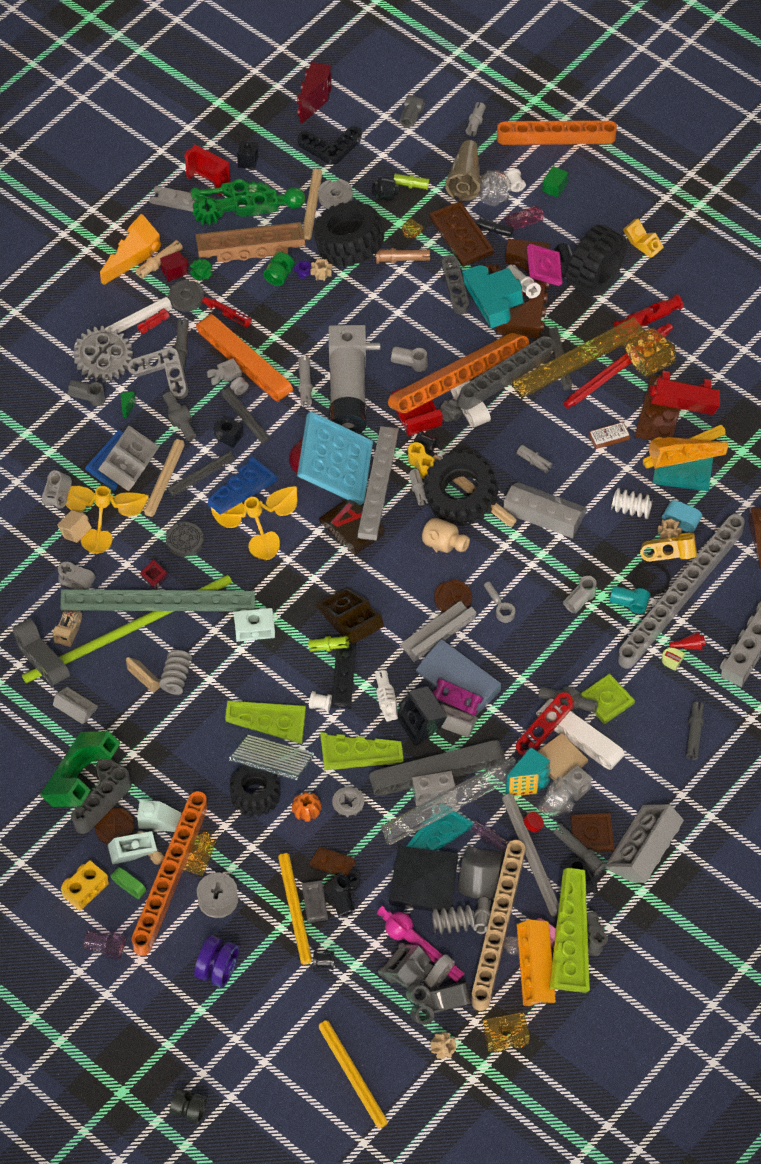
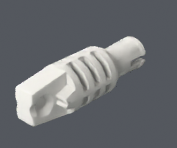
M381 670L382 677L379 671L375 674L378 684L376 692L380 709L388 722L398 719L397 701L394 688L389 684L387 671Z

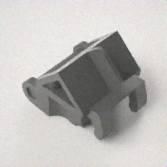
M399 943L396 952L385 966L378 970V973L391 984L399 983L406 988L412 984L420 985L433 968V965L429 964L431 959L420 946ZM406 955L399 963V965L394 970H392L394 966L398 963V961L402 958V956ZM417 989L415 994H418L421 990Z

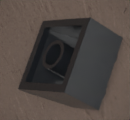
M429 687L409 691L397 712L398 721L415 746L441 729L447 718L445 711Z

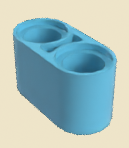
M672 500L662 515V519L665 521L672 518L676 522L679 521V528H682L685 532L692 533L700 522L702 513L696 508Z

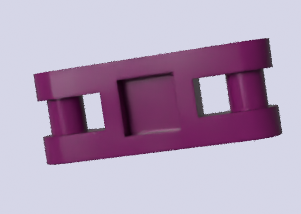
M439 678L437 681L438 686L432 692L435 698L476 716V709L478 704L482 703L483 698ZM445 688L450 689L447 696L442 695ZM468 699H472L470 705L466 706Z

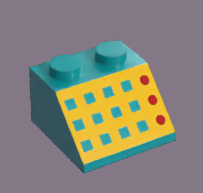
M530 748L507 775L506 794H513V796L537 794L541 788H546L550 781V760Z

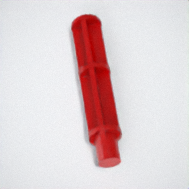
M204 297L202 303L207 305L209 309L216 308L222 311L223 316L246 328L252 323L250 317L215 299ZM236 312L239 313V314H241L242 316L246 317L247 319H245V318L241 317L240 315L236 314ZM232 318H235V319H237V320H239V321H241V322H243V323H245V324H242V323H240V322H238V321H236V320H234V319H232Z

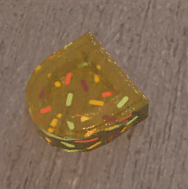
M411 218L402 225V233L407 238H415L423 232V226Z

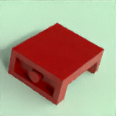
M197 145L186 151L184 158L186 177L188 179H191L194 174H198L213 182L215 188L221 187L224 183L231 182L228 161Z
M432 400L407 413L396 411L407 436L442 426V412L440 409H436Z

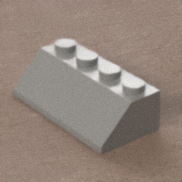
M519 482L511 486L504 499V509L512 516L572 539L588 509Z
M670 804L642 805L608 860L606 869L632 883H646L651 877L654 868L660 862L662 855L670 846L673 837L679 831L684 821L683 818Z

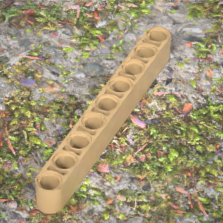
M519 840L510 841L506 848L472 990V1006L478 1011H484L489 1007L524 862L525 846ZM518 851L519 854H513L512 852ZM508 869H514L516 871L509 872ZM508 886V887H511L512 889H510V890H505V889H503V887ZM504 904V905H506L507 907H506V908H501V907H499V905ZM500 922V923H502L503 925H502V926H496L495 923ZM490 941H498L499 943L491 944ZM492 959L494 962L488 963L485 960ZM487 977V978H489L490 980H489V981H482L481 978ZM484 996L486 999L478 1000L476 997Z

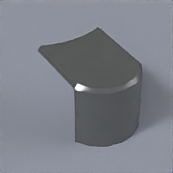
M467 846L462 858L457 891L472 898H495L504 853Z

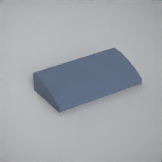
M442 639L427 654L416 669V673L436 688L438 686L437 681L440 678L482 697V703H479L476 709L477 714L501 691L500 682ZM445 688L443 693L447 695L450 689ZM468 699L466 706L470 705L472 699Z

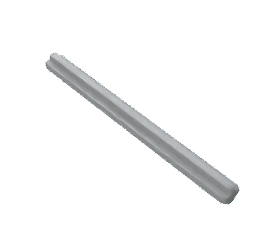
M505 794L502 797V801L519 841L524 843L525 856L548 911L552 917L558 916V900L529 831L524 825L513 794Z

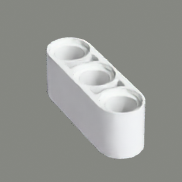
M470 380L451 389V393L456 401H458L461 388L468 384ZM483 402L472 409H462L472 428L491 420L489 411Z

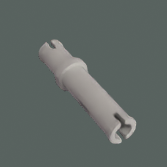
M301 356L298 359L300 404L305 406L306 402V406L312 404L311 392L313 389L310 378V358L306 356V360H304V356Z

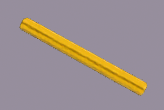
M288 853L280 854L278 856L300 961L303 965L310 964L312 957L290 856Z
M328 1020L321 1022L319 1029L375 1125L379 1129L387 1125L386 1117Z

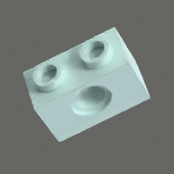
M272 608L234 612L236 642L275 638Z

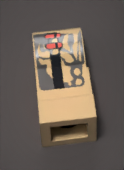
M65 610L58 626H55L53 630L55 643L71 647L79 630L82 612L75 610Z

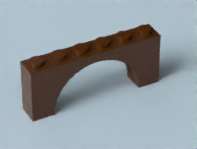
M508 239L506 264L515 265L529 273L527 246L533 244L550 249L551 243ZM534 279L541 287L540 294L521 306L510 308V321L497 326L496 334L508 335L510 333H517L527 338L539 339L540 331L544 332L545 321L541 320L542 317L546 316V307L543 304L547 303L548 292H545V289H549L550 283Z

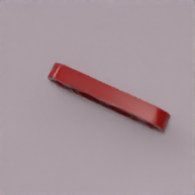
M563 692L557 695L516 743V750L519 754L524 756L527 752L521 746L523 743L528 744L529 748L537 750L573 709L575 702L570 694ZM567 698H569V699L567 700L568 703H569L568 706L563 705V706L560 708V706L562 705L561 700H562V699H565V700H566ZM557 706L563 712L560 714L554 707ZM550 712L557 714V719L554 722L547 721V715ZM542 727L544 729L541 737L534 736L535 728ZM529 735L537 741L535 744L528 738Z

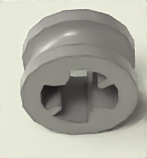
M243 377L236 378L230 385L231 390L236 395L243 394L249 387V384L245 382Z

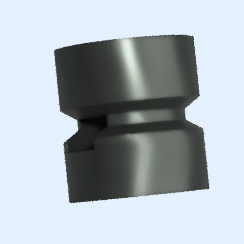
M178 1088L173 1096L169 1113L180 1118L186 1116L188 1121L198 1124L204 1115L208 1098L197 1093L191 1095L190 1091Z

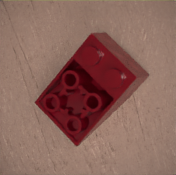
M311 62L309 69L306 68L305 81H302L301 84L302 92L297 96V104H299L297 116H300V123L303 124L328 101L332 90L331 65Z

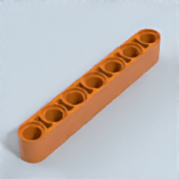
M504 121L497 126V141L502 145L611 144L616 140L617 125L613 121Z
M210 314L196 324V329L201 336L227 359L231 360L234 358L240 370L275 401L279 402L293 391L292 385L285 377L214 315Z

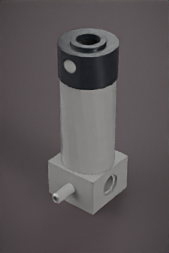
M365 325L329 326L330 421L360 434L367 426L365 405L366 350H380V343H366Z

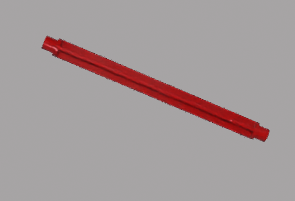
M670 323L661 326L650 334L653 337L652 341L649 342L646 337L642 340L643 346L637 344L633 351H628L571 394L563 402L565 408L569 409L586 398L633 362L634 353L636 357L641 356L643 348L649 350L653 343L656 344L673 330V326Z

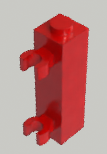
M662 371V376L659 375V378L649 388L651 404L714 415L720 407V390L711 389L712 381L709 379H704V384H700L699 387L669 381L670 372Z

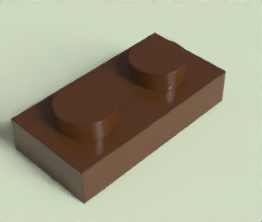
M319 847L310 864L316 869L334 875L341 873L347 877L355 864V860L352 857Z

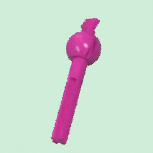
M384 906L379 908L377 914L386 921L385 930L390 938L399 941L405 939L411 945L420 946L434 964L443 956L413 930V922L409 915L404 912L392 914L390 911L387 912ZM453 965L448 976L457 983L465 973Z

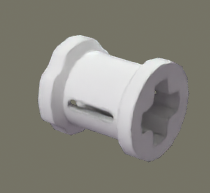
M511 169L505 175L511 184L510 188L513 192H520L526 186L525 181L520 177L521 172L519 169Z
M312 691L309 709L314 707L325 709L326 712H329L332 695L328 694V696Z

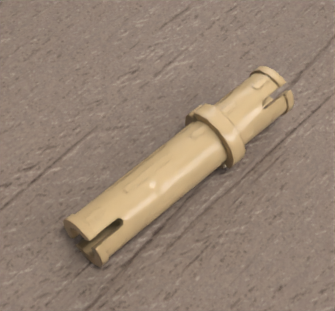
M175 240L153 258L149 257L146 263L136 269L137 275L142 274L140 278L143 279L150 272L156 271L160 266V258L181 251L183 249L181 243L177 245L179 241Z

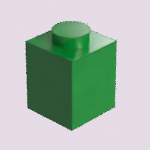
M553 166L543 179L542 191L558 198L568 184L569 172Z

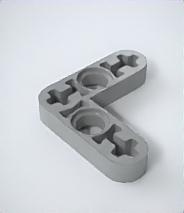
M172 347L134 358L129 362L128 370L136 377L165 369L170 391L175 398L183 399L188 395V385L181 357L176 349ZM170 353H173V355H175L173 356L172 360L168 358L170 357ZM158 358V364L150 366L151 359ZM136 364L140 366L138 367V371H135L134 369L136 368ZM174 369H179V375L175 378L171 377V372ZM175 382H178L182 388L179 394L177 392L178 386Z

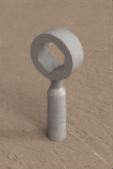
M486 582L484 584L485 589L494 603L498 605L496 608L497 619L503 623L511 622L515 617L514 606L510 603H502L491 582ZM501 610H509L511 614L503 616L500 612Z

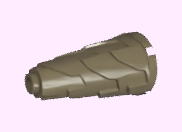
M466 140L462 143L446 180L447 193L454 199L455 196L459 197L460 201H469L476 198L481 189L478 146L472 140Z

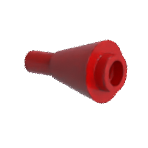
M700 632L679 641L669 642L670 648L702 650V647L706 646L704 635H700Z

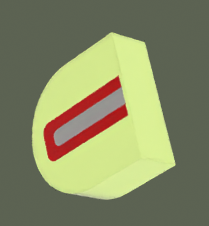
M667 648L662 654V662L665 666L676 671L685 657V653L676 648Z

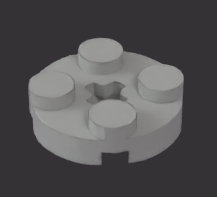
M330 179L319 186L318 201L327 209L333 205H339L338 203H348V201L353 200L352 187L345 180L337 179V181H331Z

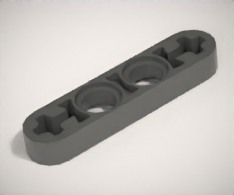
M447 255L442 259V270L453 311L456 314L463 315L469 310L468 296L458 259L453 255ZM455 275L458 279L450 280L449 277ZM455 289H459L462 292L460 294H454L452 291ZM459 300H461V304L463 307H460V305H458Z

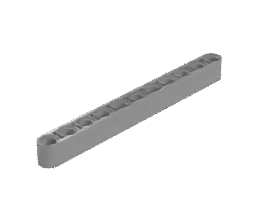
M733 514L728 517L698 553L697 557L693 559L622 644L618 656V663L622 668L629 669L637 663L742 536L744 518L741 515Z

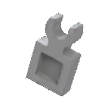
M234 358L218 364V370L211 369L207 371L208 378L215 376L211 379L212 385L218 384L221 379L228 382L242 376V371Z

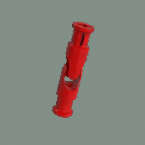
M676 294L671 299L659 301L647 308L632 313L626 319L615 321L613 326L618 336H622L627 331H634L666 317L672 311L683 309L684 304L681 297Z

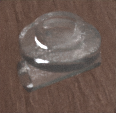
M506 937L503 946L508 953L513 955L519 953L518 937Z

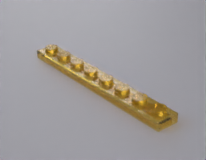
M633 317L512 381V387L521 398H524L644 334V329Z

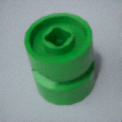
M276 252L264 270L263 276L272 285L281 286L295 266V262L288 254Z

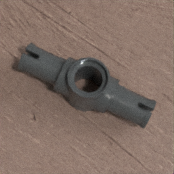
M171 391L166 392L163 395V399L169 408L168 417L172 426L181 429L187 441L194 440L196 433L191 426V415L188 408L178 403Z
M545 687L540 688V699H555L557 695L563 692L570 694L575 702L571 712L574 709H582L593 713L597 711L598 701L583 698L579 691L574 688L564 687L563 690L559 689L558 691ZM567 698L566 700L562 699V705L568 706L569 703L567 700L569 698Z

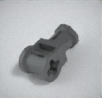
M596 912L587 913L588 954L591 956H599L603 950L602 946H605L608 941V936L604 932L603 926H599V914Z

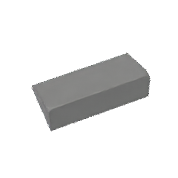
M68 687L56 693L53 702L54 707L81 724H84L98 708L96 704Z
M441 704L442 709L447 715L441 728L469 737L478 717Z

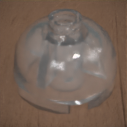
M491 170L485 172L480 177L481 189L479 197L483 203L496 206L500 205V202H507L511 197V181L504 172Z
M557 777L548 787V792L545 796L543 795L537 806L538 810L549 817L561 816L565 811L569 813L575 805L572 802L574 798L572 786L565 779Z

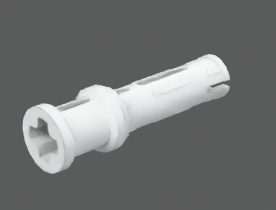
M515 265L507 267L511 270L514 277L520 280L522 291L529 298H535L540 294L541 287L532 278L525 276Z

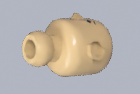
M439 518L430 519L425 524L422 532L424 544L433 548L436 552L448 553L453 548L459 552H464L470 543L467 535H459L456 525Z

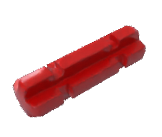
M165 308L158 311L159 314L155 313L146 319L145 323L138 324V331L141 334L146 333L148 329H152L160 324L161 320L164 321L169 318V312Z

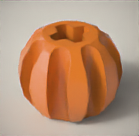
M303 792V795L298 794L294 798L292 812L295 813L297 819H305V822H310L312 818L316 819L319 816V811L322 809L321 802L314 793Z

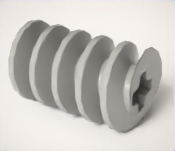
M173 650L167 654V660L165 661V667L159 682L160 687L165 692L173 695L182 694V688L185 686L184 681L187 679L186 674L190 667L189 661L192 660L189 653L182 650Z
M466 905L465 911H463L461 906H458L456 912L453 907H450L448 913L445 908H442L440 914L437 909H433L432 923L434 934L436 929H438L442 935L444 928H447L450 934L453 927H455L458 933L461 926H463L466 932L469 925L474 930V911L471 910L469 905Z

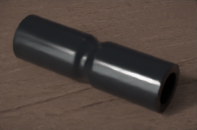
M479 218L477 222L478 227L482 230L495 232L510 238L513 234V227Z

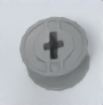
M220 872L205 876L197 887L198 905L201 911L213 918H223L230 915L238 904L237 885L234 879ZM217 891H220L218 899H215V897L217 896Z

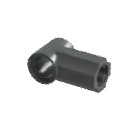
M407 95L404 110L399 119V123L403 127L410 128L414 126L418 115L422 114L424 110L425 99Z
M73 380L69 384L68 396L88 400L93 406H101L105 403L106 398L101 383L93 382L88 384Z

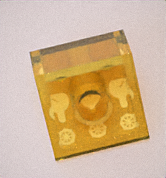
M653 328L623 342L635 369L645 377L675 363V345Z

